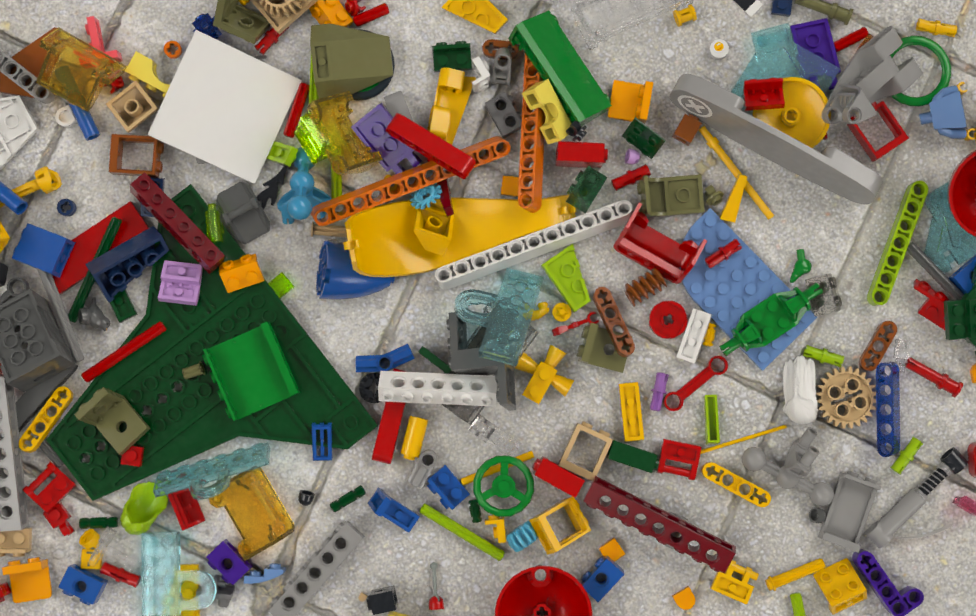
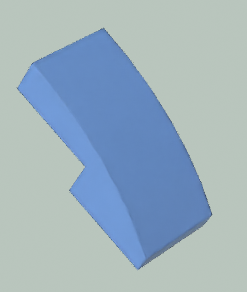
M271 563L269 567L264 568V574H261V571L252 570L250 574L247 573L244 576V584L260 583L282 575L286 571V567H281V564Z

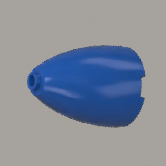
M324 241L321 246L319 268L316 275V292L319 295V299L341 300L359 298L379 292L389 287L391 283H394L395 277H369L354 271L349 250H344L342 243Z

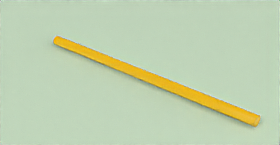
M785 424L701 450V454L787 428Z

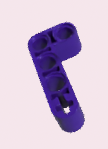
M860 549L859 553H853L852 560L890 614L905 616L921 605L924 600L921 590L907 586L898 592L870 552ZM862 555L866 556V557L864 558V560L866 561L867 564L861 562V560H862V557H861V556H862ZM877 570V578L871 579V573ZM888 586L889 592L883 596L882 589ZM915 591L916 597L910 601L909 595ZM899 602L900 609L894 612L893 606Z

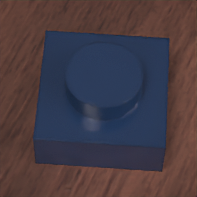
M772 0L771 15L789 17L793 0Z

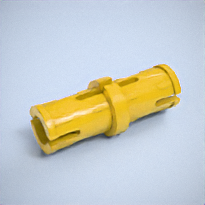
M919 18L916 24V31L929 32L935 36L939 34L955 37L957 25L941 23L939 20L929 21Z

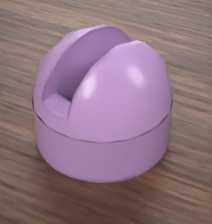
M629 148L625 155V163H638L640 159L639 152Z

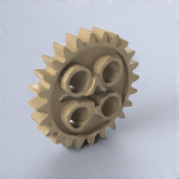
M843 366L839 367V372L836 368H833V375L826 372L827 379L820 378L823 384L816 385L820 389V392H816V395L819 396L817 403H820L818 410L824 411L821 417L828 416L827 423L833 421V426L835 427L840 423V427L844 429L846 424L851 429L853 428V423L858 427L861 426L860 420L866 423L867 419L865 416H873L870 410H876L877 408L872 404L878 402V400L873 399V396L877 395L878 392L872 391L876 385L869 384L872 378L865 379L866 372H862L859 375V368H855L852 372L851 366H848L846 371ZM849 380H853L855 383V387L852 390L847 386ZM832 387L837 389V395L834 398L830 395ZM858 390L862 391L860 394L848 397L847 401L842 400L831 405L832 401L844 398L845 394H853ZM858 397L863 402L860 408L855 405V400ZM840 405L845 407L843 415H839L837 411Z

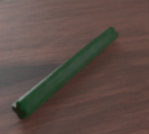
M112 217L93 260L110 250L122 223L121 219ZM89 270L68 313L69 320L74 323L78 320V311L83 309L95 282Z

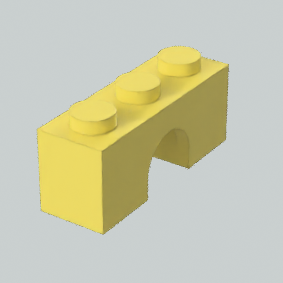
M549 79L535 83L522 92L530 110L541 108L544 111L546 120L539 128L548 144L561 141L568 136L566 130L570 127L571 122Z

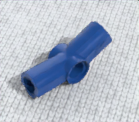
M408 344L383 355L356 356V373L390 371L415 358ZM383 358L390 360V366L386 369L380 366V361Z

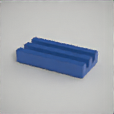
M312 423L313 461L332 460V423ZM316 429H320L321 456H317ZM324 429H327L328 456H325V447H323Z

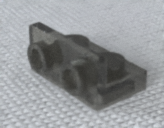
M831 273L805 280L807 288L814 283H818L820 287L817 289L821 288L823 290L822 294L810 300L814 317L841 310L842 301L835 290L837 282Z

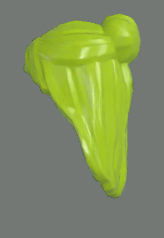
M148 481L146 483H139L132 489L130 498L124 505L120 516L121 525L127 533L140 535L150 529L158 515L168 505V498L163 488L158 483Z

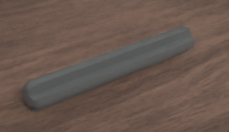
M914 242L909 243L907 252L954 300L962 299L964 294Z

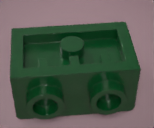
M457 41L455 44L447 45L446 42L436 43V46H432L434 73L440 72L441 68H452L460 71L472 70L470 43Z

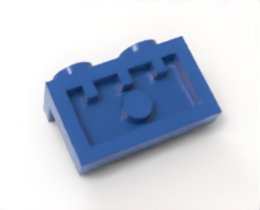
M446 465L427 480L429 482L428 488L433 494L438 493L441 499L439 501L446 509L450 507L453 510L470 495Z

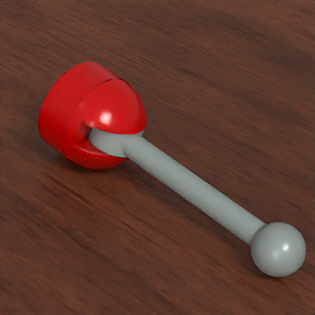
M436 562L430 564L434 596L429 599V610L444 609L443 599L437 595L436 569L438 565Z

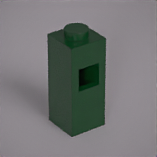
M615 440L612 441L606 457L607 459L649 473L657 470L660 461L657 459V454Z

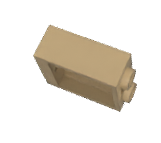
M582 421V424H576L558 465L593 481L601 468L613 439L609 438V433L601 429L598 433L592 430V425ZM580 430L606 441L592 472L567 461Z

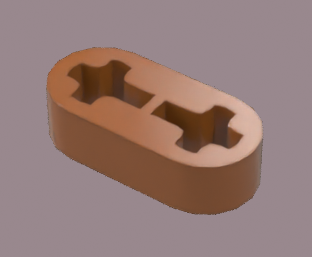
M490 39L485 41L482 46L483 54L492 59H495L497 50L489 53L488 49L485 48H488L490 44L495 49L511 46L512 50L515 51L512 52V60L518 54L517 45L513 46L510 41ZM500 56L498 58L502 60H508V58L505 56Z

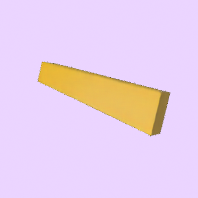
M738 174L719 216L721 220L735 223L747 180L746 175Z

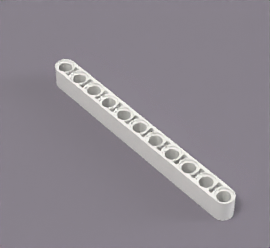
M621 200L444 265L436 270V281L441 289H451L627 223L633 212L632 204L628 200ZM623 210L629 211L628 213H625V214L620 213V212L623 211ZM604 217H610L609 220H603ZM588 223L593 224V225L590 226V227L584 226L585 224H588ZM569 230H574L571 234L566 233ZM550 237H557L555 240H549ZM533 243H538V244H539V245L536 246V247H531V245H532ZM515 250H521L519 253H513ZM498 256H502V257H503V258L500 259V260H495V258L498 257ZM479 263H485L482 267H477ZM463 269L467 270L465 273H459ZM449 276L448 279L441 280L442 277Z

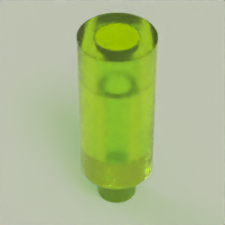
M211 203L208 204V211H205L207 237L211 242H221L220 212L216 210V204Z

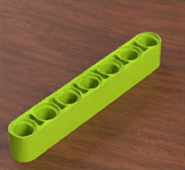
M916 181L906 188L867 294V301L872 306L884 305L889 300L928 194V185L924 181ZM914 186L919 187V195L915 194ZM908 203L911 204V205H913V207H914L913 213H911V212L908 211V209H907ZM902 221L907 224L906 231L901 228ZM895 239H898L901 242L900 248L895 247ZM888 257H892L894 259L893 266H890L888 264ZM883 274L886 275L888 278L887 284H884L881 281V276ZM876 292L881 295L880 302H877L874 298Z

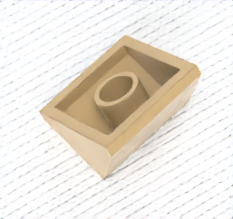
M134 81L106 103L128 133L159 110L152 98L137 81Z

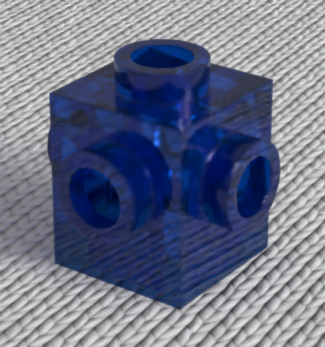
M209 13L197 16L192 23L195 27L192 30L193 32L198 30L216 40L222 35L219 28L213 26L214 17L212 18Z

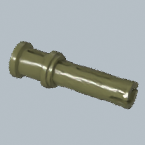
M795 0L794 4L828 15V18L831 20L842 21L844 25H848L854 10L852 8L840 7L838 3L829 4L821 0Z

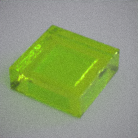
M283 272L268 283L280 299L295 287Z

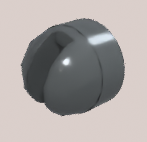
M813 507L809 512V519L813 523H822L826 519V513L821 508Z

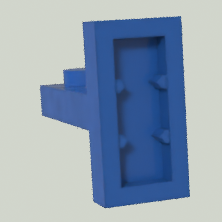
M379 487L368 502V505L375 514L387 518L407 532L411 531L420 518L418 514L388 496Z

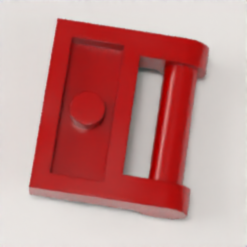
M663 439L656 473L662 474L665 472L688 477L689 480H695L702 447ZM668 459L691 464V468L689 470L665 465V461Z
M51 461L46 465L47 468L28 487L25 486L22 489L47 514L76 486ZM54 473L56 477L36 495L34 491Z

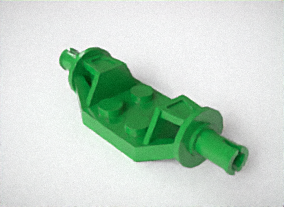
M814 283L803 292L795 287L792 291L772 294L741 315L736 327L731 329L733 338L719 346L721 351L725 350L722 353L728 356L739 347L747 352L750 348L768 345L795 327L806 311L811 310L809 301L822 294L823 290L821 288L817 289L820 286L818 283Z

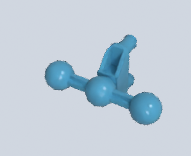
M308 147L298 148L296 159L293 162L298 171L290 179L291 190L283 195L277 204L278 209L282 213V222L284 224H287V219L289 224H293L295 219H306L310 216L314 206L332 199L328 194L314 187V178L309 173V170L315 166L317 158L314 151ZM320 212V219L325 216L326 212Z

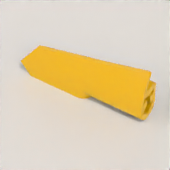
M441 68L427 130L452 145L472 90V82L476 78L465 76L464 71Z

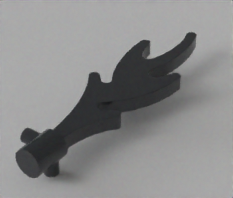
M283 165L284 167L275 177L263 183V186H269V188L257 196L258 201L262 200L261 207L263 210L269 198H271V205L274 206L278 196L277 181L284 185L285 173L287 169H290L289 166Z

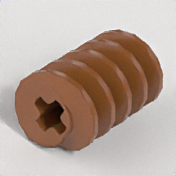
M655 268L651 269L652 275L646 272L645 278L639 276V283L636 280H632V286L628 283L625 284L624 292L633 307L636 306L635 300L642 303V296L649 299V292L656 295L655 288L661 292L662 284L667 287L662 275Z

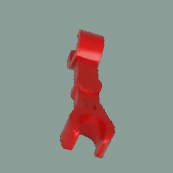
M596 312L589 313L586 319L579 322L576 321L568 326L564 325L552 329L553 336L563 334L568 329L577 328L579 325L587 322L597 324L599 320L595 322L590 320V316L596 314Z

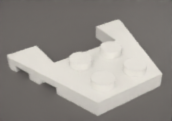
M20 95L0 98V140L4 146L0 149V170L39 130Z

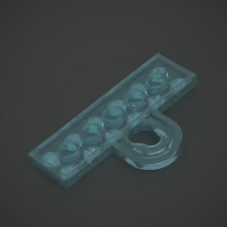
M507 268L498 295L470 289L461 292L456 297L454 310L461 320L487 327L478 357L513 366L518 365L544 277ZM486 304L492 308V311L489 313H479L469 310L468 307L470 305Z
M256 443L250 448H239L233 453L219 454L213 459H201L196 464L181 465L172 471L164 470L156 477L153 488L155 498L189 488L193 499L201 500L216 496L229 487L232 475L269 465V443ZM217 480L213 485L203 487L205 484Z
M180 531L141 534L142 616H181V611L201 610L208 607L216 595L215 581L209 573L203 570L180 571ZM188 580L202 587L201 595L195 596L191 600L185 599L181 594V586Z

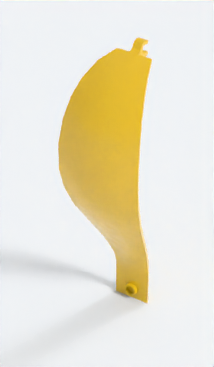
M571 194L542 198L541 208L535 213H530L520 207L518 199L451 198L455 214L452 238L442 256L425 250L414 233L417 209L414 208L415 206L412 207L411 203L413 202H410V200L375 206L350 216L345 222L347 241L343 242L344 250H349L353 270L360 275L369 277L407 276L437 270L444 265L575 218L576 208ZM434 199L436 200L435 204L430 203L432 207L444 210L440 199Z

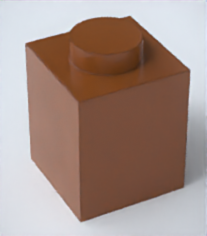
M685 114L672 137L689 146L702 123L699 122V118L696 116Z

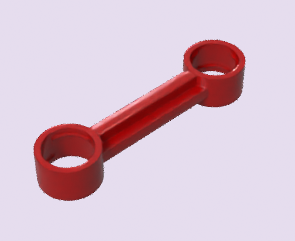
M722 356L711 357L708 360L707 367L678 391L669 392L664 396V407L669 411L681 409L684 400L714 375H721L727 371V360ZM718 358L724 362V369L722 371H713L711 367L713 359ZM670 395H677L680 400L678 407L675 409L670 408L666 404L667 397Z

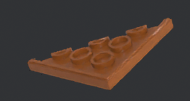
M55 27L11 57L48 86L59 29ZM13 67L10 73L14 74L17 71V67ZM0 72V93L34 98ZM32 78L26 80V86L31 84ZM46 89L40 93L41 98L46 96Z

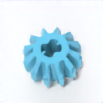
M527 521L510 532L506 539L509 546L515 552H519L536 541L538 536L530 521Z

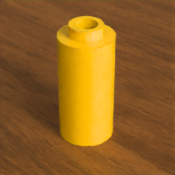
M415 416L409 417L400 452L404 454L403 458L415 460V457L419 458L428 424L427 419Z

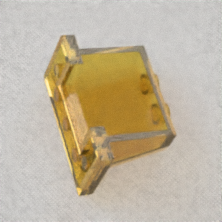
M58 27L40 41L39 46L47 50V54L36 83L50 90L54 95L64 98L70 104L76 105L88 112L93 107L104 85L109 86L125 72L127 66Z

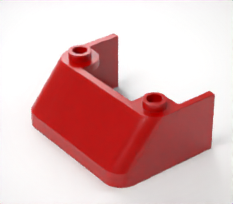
M639 202L613 245L614 249L650 271L655 268L666 280L675 284L681 283L694 267L707 240L704 239L699 246L691 240L683 241L679 244L648 226L649 220L647 216L642 212H638L642 206Z

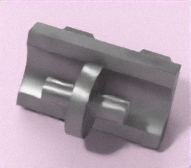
M215 574L213 580L207 579L206 582H200L199 588L196 590V596H199L200 604L202 605L211 604L212 598L218 599V606L227 608L235 592V586L226 585L225 581H220V575Z

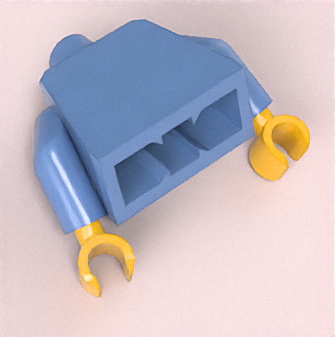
M960 82L956 86L942 88L932 98V102L929 103L930 112L919 114L921 125L933 123L935 131L952 139H965L967 141L975 139V137L969 136V132H973L975 129L967 128L961 95L967 92V90H961L960 86L965 83Z

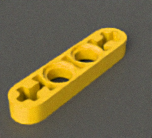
M65 386L58 387L20 438L19 448L22 451L32 453L41 445L73 400L74 395L69 388ZM60 393H66L68 397L64 399L60 396ZM56 400L57 402L62 404V406L60 407L59 405L54 403V401ZM56 407L57 413L49 417L47 414L48 409ZM38 423L45 424V430L41 433L36 432V425ZM33 433L34 435L39 436V437H38V439H36L35 437H33V436L30 435V434ZM27 440L33 444L31 447L25 444Z
M707 462L702 466L701 473L706 479L756 506L766 507L770 504L771 496L764 489L716 463ZM713 465L714 471L720 473V470L723 471L719 475L718 481L715 480L717 476L713 474H710L709 476L707 475V467L711 468V466ZM729 474L732 476L733 481L730 485L726 486L723 484L722 479L725 475ZM742 484H747L750 488L749 492L745 495L739 491ZM753 492L758 495H762L764 493V498H766V501H761L759 504L758 498L752 496V499H749V497H751Z

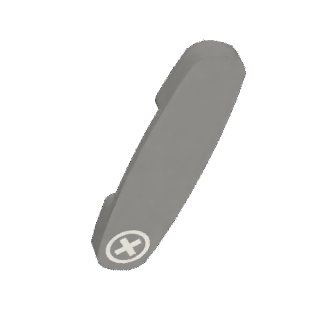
M682 74L670 94V100L675 106L688 114L696 116L702 123L781 167L852 202L866 205L872 203L883 184V179L878 173L834 147H826L819 153L780 130L741 111L745 101L740 96L698 76Z

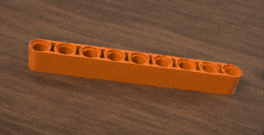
M526 53L523 92L535 83L543 81L538 72L534 75L537 70ZM523 97L518 204L528 212L535 213L539 211L542 204L545 138L539 127L545 123V113L541 108H536L532 112Z

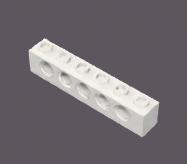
M380 371L378 384L379 401L496 407L497 383L495 376Z

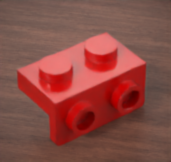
M772 77L769 79H750L744 81L743 98L745 101V111L784 108L783 78Z

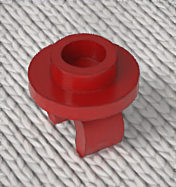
M346 0L345 9L351 16H356L358 13L363 12L366 6H358L361 0Z
M108 73L106 75L107 80L103 82L104 87L112 85L111 94L124 86L123 78L118 73Z

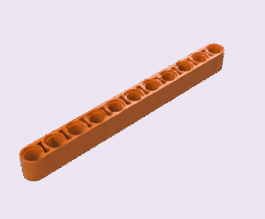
M495 136L463 148L461 151L476 161L474 166L476 168L508 155L511 148L509 142L500 136ZM503 142V147L500 150H496L497 145ZM485 149L484 156L479 157V152ZM430 161L320 203L312 208L311 216L316 224L326 226L455 175L448 170L444 171L443 167ZM428 170H433L430 177H425ZM410 177H415V181L412 184L407 183ZM396 183V190L390 191V186ZM378 190L380 192L378 197L372 198V193ZM356 198H362L360 204H353ZM338 205H344L342 211H335ZM326 212L322 219L317 218L318 213Z

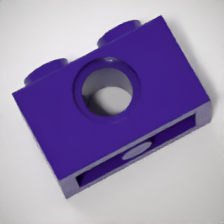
M227 539L222 541L206 557L209 560L208 564L214 570L218 569L222 574L221 578L227 584L231 583L234 585L253 567ZM228 558L232 561V568L225 567L224 559Z

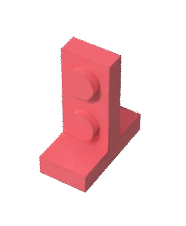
M95 16L86 17L88 24H85V28L91 38L89 48L93 55L79 57L80 65L88 69L123 61L119 51L105 52L99 20Z

